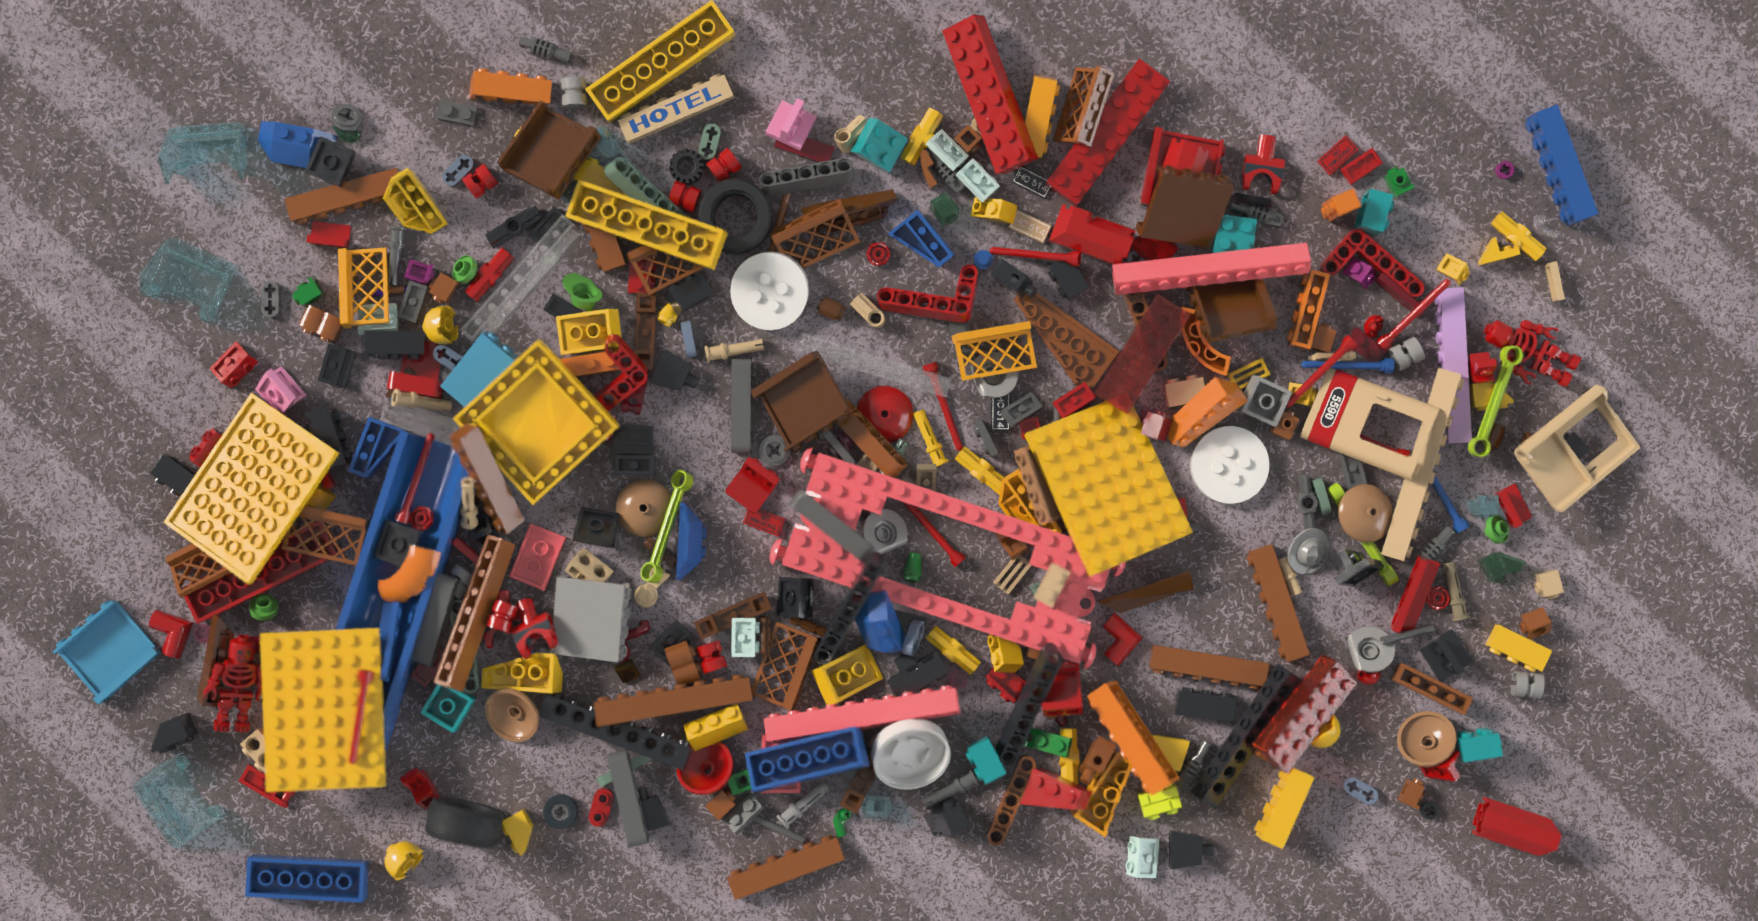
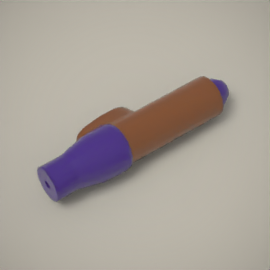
M388 285L389 295L405 293L407 286L404 285L394 287ZM378 289L371 297H381L384 295L383 292L380 289Z

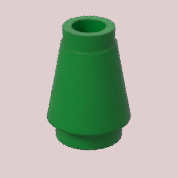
M910 553L903 572L904 580L919 582V579L922 578L921 554Z

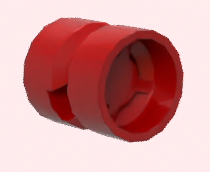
M728 148L719 153L718 159L713 158L706 163L719 182L730 178V173L735 174L743 168Z
M484 163L475 169L474 174L469 173L462 178L464 184L476 199L484 195L486 189L491 190L499 184Z
M676 180L668 199L677 207L683 206V210L694 213L702 190L693 186L687 188L685 183Z
M494 600L491 609L493 614L488 616L485 626L509 634L513 625L510 620L515 618L519 608L499 600Z
M720 640L696 647L698 657L703 660L701 662L703 673L728 666L725 656L721 655L722 647Z

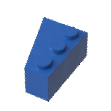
M368 417L348 471L364 478H371L395 449L400 431H409L374 417Z

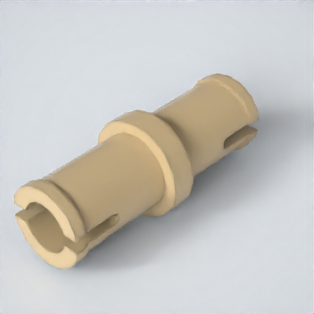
M1288 556L1279 559L1278 563L1291 597L1302 593L1303 591L1296 578L1297 573L1293 571L1288 563Z

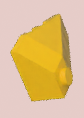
M534 653L527 660L522 657L483 668L481 688H511L518 691L559 693L562 692L563 672L556 654Z

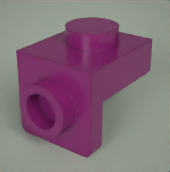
M1355 257L1351 259L1342 272L1346 277L1359 283L1364 289L1372 285L1376 278L1374 269Z
M410 259L404 279L426 286L434 278L435 270H432L434 264L430 263L427 265Z

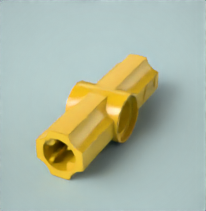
M929 107L921 123L916 126L910 136V141L901 154L900 159L915 166L921 152L928 147L926 143L934 136L936 128H938L942 121V114Z
M1503 211L1490 224L1506 237L1505 240L1507 242L1510 241L1514 248L1519 247L1534 262L1547 249L1531 236V232L1525 226L1517 224Z
M964 446L955 460L969 470L970 474L976 477L982 484L985 483L1000 495L1002 479L1004 477L996 472L995 468L983 458L980 459Z
M936 625L926 636V639L937 647L951 662L958 664L970 675L981 663L974 655L965 650L966 648L956 639L948 636Z
M1059 728L1060 735L1073 738L1069 757L1060 756L1059 767H1061V777L1078 784L1079 749H1077L1076 728Z

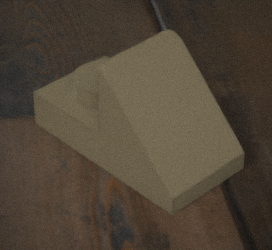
M917 464V486L936 492V464Z

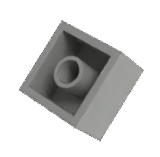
M1252 375L1244 391L1248 401L1236 410L1270 426L1277 427L1292 391L1259 376Z

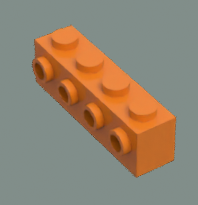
M1311 269L1310 273L1303 275L1301 285H1304L1303 290L1299 292L1296 303L1299 304L1298 309L1293 312L1291 322H1294L1292 330L1289 329L1286 338L1289 341L1288 346L1305 351L1311 349L1330 274Z

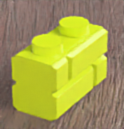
M1175 784L1170 785L1153 796L1146 791L1137 794L1142 815L1144 818L1148 817V820L1157 819L1160 817L1159 814L1167 812V815L1175 814L1179 808H1182Z

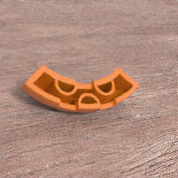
M1181 307V331L1188 349L1205 367L1227 376L1232 357L1219 352L1210 343H1207L1205 335H1201L1200 320H1196L1194 309Z
M411 546L408 556L399 571L389 579L378 580L379 595L388 603H405L413 595L417 596L426 587L425 581L427 578L433 576L441 552Z

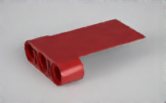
M424 341V355L419 357V360L403 358L400 373H389L386 389L392 391L399 389L400 392H415L419 396L442 399L443 388L440 386L444 381L438 380L441 364L433 357L434 349L442 344ZM444 349L437 351L439 359L443 357ZM407 367H410L416 372V375L404 374L403 372Z

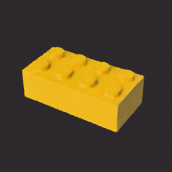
M1286 764V767L1281 768L1278 774L1280 778L1278 785L1273 786L1270 793L1272 796L1270 803L1266 802L1264 805L1262 821L1258 820L1254 829L1257 831L1255 835L1261 840L1283 849L1315 778Z

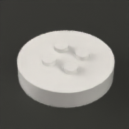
M766 251L749 257L736 270L731 282V299L736 312L745 322L763 330H776L790 325L801 315L808 301L809 284L804 270L793 258L780 252Z
M1225 426L1208 432L1197 442L1191 455L1190 470L1195 485L1206 497L1220 503H1240L1256 495L1265 484L1269 473V457L1261 440L1252 432L1241 427Z
M906 719L888 726L876 737L871 749V759L878 778L886 785L902 790L917 789L934 782L948 767L951 756L950 747L943 730L933 722L924 719Z

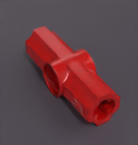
M501 247L494 257L479 269L477 277L464 292L478 302L490 287L492 288L496 285V280L502 278V273L515 258Z

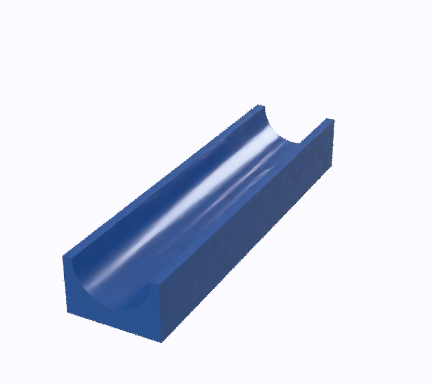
M400 431L336 630L379 628L383 603L386 601L379 595L378 580L391 578L399 571L401 566L373 556L385 520L413 527L411 521L409 524L394 520L396 512H399V509L402 510L426 440L424 436ZM436 440L433 441L409 512L412 513L418 506L428 507L433 512L434 522L429 529L422 531L418 547L441 552L433 576H429L425 581L426 587L417 596L413 595L407 602L401 603L404 605L392 682L382 681L384 683L385 750H387L411 677L410 675L415 665L413 654L434 582L439 573H445L453 548L452 542L457 536L462 518L460 514V508L463 505L461 480L467 478L468 473L461 465L460 457L452 446Z

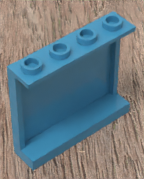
M483 332L440 387L466 407L519 357L513 353L514 350L510 346L503 345L495 333Z
M107 600L100 606L101 610L98 613L89 615L85 619L86 623L83 626L79 625L70 632L72 635L68 639L64 638L56 644L57 648L53 651L54 654L59 653L95 695L93 700L98 705L106 702L161 654L160 649L117 600Z

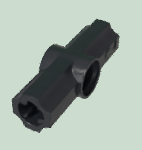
M535 204L514 217H509L504 223L486 233L485 236L493 249H496L513 237L520 235L524 230L542 220L543 217ZM512 222H518L519 224L516 231H510V224Z

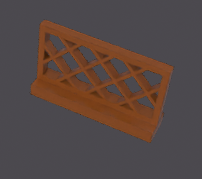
M1096 66L1095 68H1075L1053 141L1082 144L1086 147L1092 146L1115 73L1101 66ZM1083 73L1084 78L1079 82L1080 75ZM1087 83L1088 87L1082 91L1081 88ZM1077 92L1078 96L1073 100L1074 94ZM1081 101L1082 105L1076 110L1075 106ZM1072 110L1073 114L1067 118L1068 113ZM1075 120L1076 124L1070 127V124ZM1066 128L1067 132L1061 137L1063 130Z
M841 199L770 231L779 252L787 253L790 257L793 255L801 258L799 265L802 269L860 242ZM843 214L845 218L843 226L834 224L835 217ZM820 224L828 225L826 234L816 232L817 226ZM831 227L841 230L838 239L828 236ZM844 231L852 233L854 239L848 242L841 240ZM807 232L811 234L808 243L798 240L801 233ZM814 235L824 238L821 246L811 244ZM827 239L836 242L835 247L831 250L824 248ZM789 240L793 242V245L789 251L783 249L780 243ZM796 243L806 246L803 255L793 252ZM809 247L819 250L817 256L813 258L806 256Z
M644 245L627 254L630 263H632L649 296L705 268L701 265L695 267L696 264L694 263L690 271L680 269L683 259H681L678 268L668 265L669 254L666 263L655 261L656 253L660 251ZM642 260L650 261L649 271L640 270L637 263ZM653 263L664 266L661 276L650 273ZM666 267L677 271L674 279L670 280L663 277ZM649 276L660 279L658 287L652 290L647 283Z
M304 506L298 517H302L305 525L296 529L292 523L284 536L282 549L357 566L371 520ZM320 521L325 529L315 534L310 525ZM339 525L344 533L334 538L329 529ZM308 527L313 536L303 541L299 532ZM354 529L361 530L360 539L353 542L348 533ZM327 531L332 540L322 545L318 536ZM296 534L301 544L295 548L289 547V539ZM346 536L350 545L342 550L337 540ZM315 538L320 548L312 552L306 544ZM334 543L339 552L330 556L325 548ZM351 547L356 552L354 561L348 560L343 553Z
M193 543L165 557L166 563L170 566L177 594L180 598L231 573L226 567L217 571L220 563ZM204 559L200 566L195 565L196 562ZM209 560L215 561L211 569L205 568ZM186 568L183 575L178 574V571ZM196 569L197 572L194 577H188L191 570ZM203 571L208 572L206 578L199 579ZM185 580L191 581L188 587L182 589Z
M776 622L769 646L772 648L778 645L782 656L775 659L772 658L771 654L763 656L751 689L752 696L794 711L821 638ZM779 627L786 629L788 638L779 641L776 635ZM798 635L807 637L804 645L797 648L793 638ZM791 640L794 650L785 654L781 643ZM796 652L799 658L798 663L791 666L786 656ZM784 657L788 668L778 672L774 662ZM772 664L775 674L766 678L763 669L766 665ZM789 670L792 675L791 682L784 684L780 674ZM777 676L781 686L772 690L768 680ZM765 681L769 692L763 695L755 692L758 684ZM783 688L785 698L783 702L776 700L773 692Z

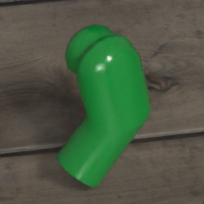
M845 808L839 810L833 819L837 837L846 835L844 824L851 817L850 811Z

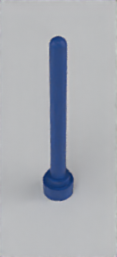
M1384 358L1380 362L1337 361L1330 369L1380 370L1384 374H1392L1394 372L1393 358ZM1303 361L1301 366L1303 368L1319 369L1326 361Z
M1435 476L1432 486L1452 517L1455 532L1459 533L1470 525L1466 519L1464 520L1463 517L1459 516Z

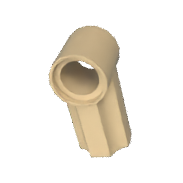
M858 115L846 128L839 129L835 133L834 138L841 152H851L867 122L866 118L862 115Z
M860 293L850 303L871 327L877 329L885 324L884 314L863 293ZM875 314L881 316V321L878 324L871 322V318Z

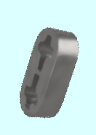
M273 281L265 282L261 289V310L263 315L268 318L277 317L281 310L280 286ZM270 285L276 288V291L272 292V298H270V293L266 292ZM270 301H272V306L276 308L275 311H272L271 315L270 312L266 311V308L270 307Z

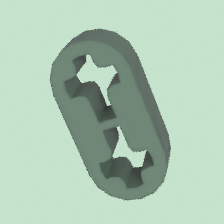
M708 124L704 128L699 146L700 156L707 161L712 160L716 156L721 137L720 128L715 124ZM715 128V132L718 134L713 135L712 141H709L710 135L707 131ZM709 143L711 144L710 150L713 153L706 157L702 150L706 149Z
M1322 478L1311 480L1321 516L1331 513L1330 502Z

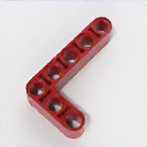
M1353 229L1347 233L1320 265V271L1330 274L1331 277L1337 274L1349 259L1357 253L1380 274L1385 273L1413 298L1422 295L1425 288L1424 284L1361 229ZM1352 234L1359 236L1358 243H1354L1351 240ZM1367 246L1373 248V256H1369L1366 253ZM1340 248L1346 250V258L1340 257L1338 253ZM1381 259L1388 261L1387 269L1381 266ZM1327 263H1332L1334 265L1333 272H1328L1326 270ZM1397 271L1403 274L1402 281H1398L1395 278ZM1411 284L1417 286L1418 291L1416 294L1411 293Z
M971 264L962 267L955 298L884 287L877 293L879 307L889 312L958 323L968 322L972 315L979 283L978 270ZM969 274L974 275L972 278H966ZM963 292H970L967 296L962 295ZM885 297L891 298V299L888 300V301H883V300H882V299H884ZM904 300L910 301V302L907 303V304H902V303H901V302L904 301ZM923 303L928 304L926 307H921L920 305ZM942 306L948 307V308L945 309V310H940V309H939V308L942 307ZM960 309H965V310H967V311L964 312V313H959V312H958Z
M611 334L606 338L604 349L606 354L623 373L593 395L607 411L641 387L647 381L648 376L646 365L617 334ZM616 343L618 344V347L611 348L609 344ZM623 357H628L631 359V361L626 363L623 362L621 359ZM640 371L644 375L641 377H637L634 375V373ZM626 383L628 387L621 388L619 384ZM610 394L614 398L608 400L604 396Z

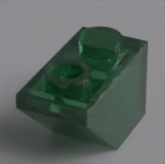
M1493 552L1477 560L1487 580L1494 581L1495 583L1504 580V575L1510 572L1515 574L1522 571V566L1527 564L1525 560L1501 552Z

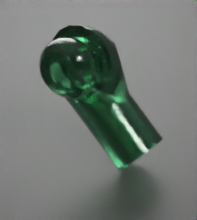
M332 127L343 142L355 143L361 138V133L358 130L347 132L346 130L340 131L339 128Z

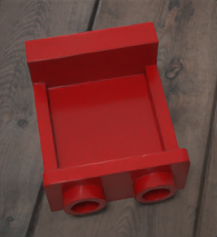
M1067 661L1061 664L1044 703H1042L1044 717L1083 714L1079 663Z

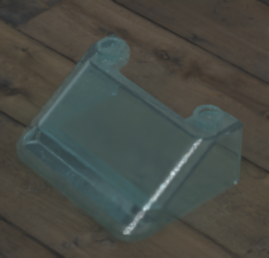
M168 238L140 273V294L155 298L159 296L162 290L170 292L201 306L199 310L200 319L211 324L234 278L236 267L233 263L182 240Z
M183 751L160 763L134 784L136 796L168 844L173 848L182 846L225 816L219 805L215 804L207 807L185 774L184 770L190 765V761Z

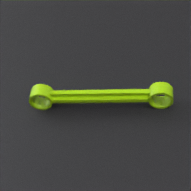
M1505 346L1500 352V359L1503 363L1477 437L1472 438L1468 443V451L1473 456L1485 457L1491 450L1488 438L1514 365L1519 364L1523 359V352L1518 346ZM1510 349H1514L1516 353V358L1513 362H1509L1507 359V353ZM1481 440L1484 444V449L1480 454H1477L1475 444Z
M683 470L676 471L671 478L674 490L650 562L645 563L641 568V578L653 584L658 583L663 576V569L660 564L684 492L688 491L693 485V476ZM685 476L684 483L680 486L679 481L681 477ZM652 568H654V574H653V576L650 578V577H649L650 571H651Z
M1336 482L1326 490L1329 495L1333 496L1331 497L1333 502L1339 507L1345 492ZM1361 542L1370 558L1381 560L1384 568L1380 569L1378 573L1381 577H1384L1383 581L1389 587L1399 581L1397 574L1386 562L1374 542Z

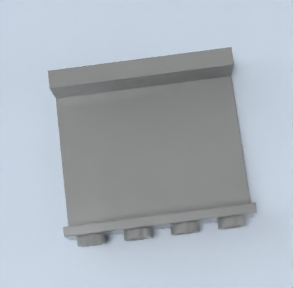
M569 575L558 576L553 618L558 646L551 648L550 654L611 662L623 660L627 652V647L624 645L625 638L628 636L626 622L630 616V608L628 607V600H630L632 595V589L629 588L630 583L616 584L570 578Z

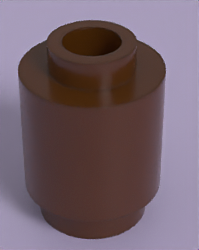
M826 296L825 299H820L816 309L819 310L818 314L830 320L840 322L846 307L842 306V303Z
M1495 422L1488 438L1491 444V452L1494 449H1499L1506 428Z

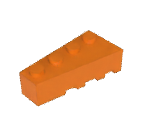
M480 68L478 71H474L471 76L469 99L476 100V96H480L485 101H497L498 98H502V101L506 103H517V100H520L521 104L538 105L540 101H543L546 106H549L552 80H547L548 77L545 76L528 78L527 74L522 73L512 76L506 71H497V74L489 73L488 69Z
M1215 377L1171 418L1173 422L1167 437L1172 445L1184 448L1248 400L1237 383Z

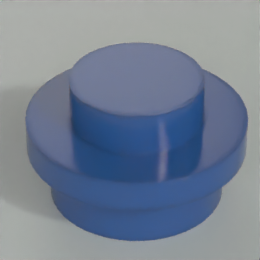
M980 250L975 254L974 264L977 268L984 270L992 265L993 257L990 252Z

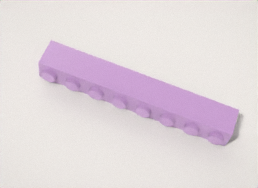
M1464 287L1447 288L1434 300V304L1438 307V313H1435V323L1439 326V332H1436V343L1440 345V351H1437V362L1441 364V369L1462 374L1461 379H1465L1462 390H1458L1456 398H1459L1456 409H1452L1450 414L1453 420L1450 428L1446 427L1444 435H1447V440L1445 444L1469 443L1472 439Z

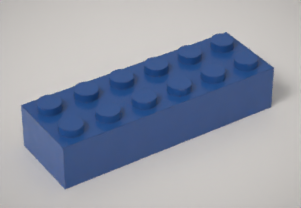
M1558 104L1535 112L1527 117L1525 126L1527 131L1532 133L1534 139L1532 140V145L1535 151L1538 150L1541 157L1539 158V164L1542 169L1545 168L1547 173L1545 177L1546 183L1553 189L1554 194H1552L1554 203L1559 205L1561 222L1568 226L1599 214Z
M857 726L745 753L752 792L759 793L869 766L862 728Z
M253 854L247 857L245 897L364 902L367 899L369 860Z

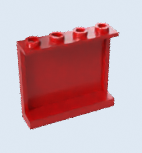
M1155 127L1140 205H1149L1150 197L1154 186L1157 185V179L1160 174L1157 166L1163 165L1172 138H1177L1176 142L1178 143L1183 139L1201 145L1203 152L1208 149L1209 154L1203 171L1215 176L1222 172L1223 164H1220L1221 156L1224 157L1226 145H1223L1224 139L1220 141L1164 131L1163 128Z

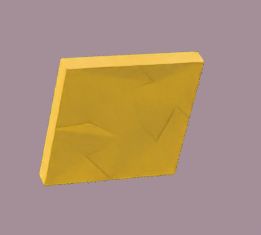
M541 339L528 348L453 418L460 427L466 423L478 426L498 468L532 505L538 502L621 426Z

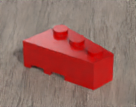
M1033 768L1020 804L1086 810L1092 791L1045 768Z

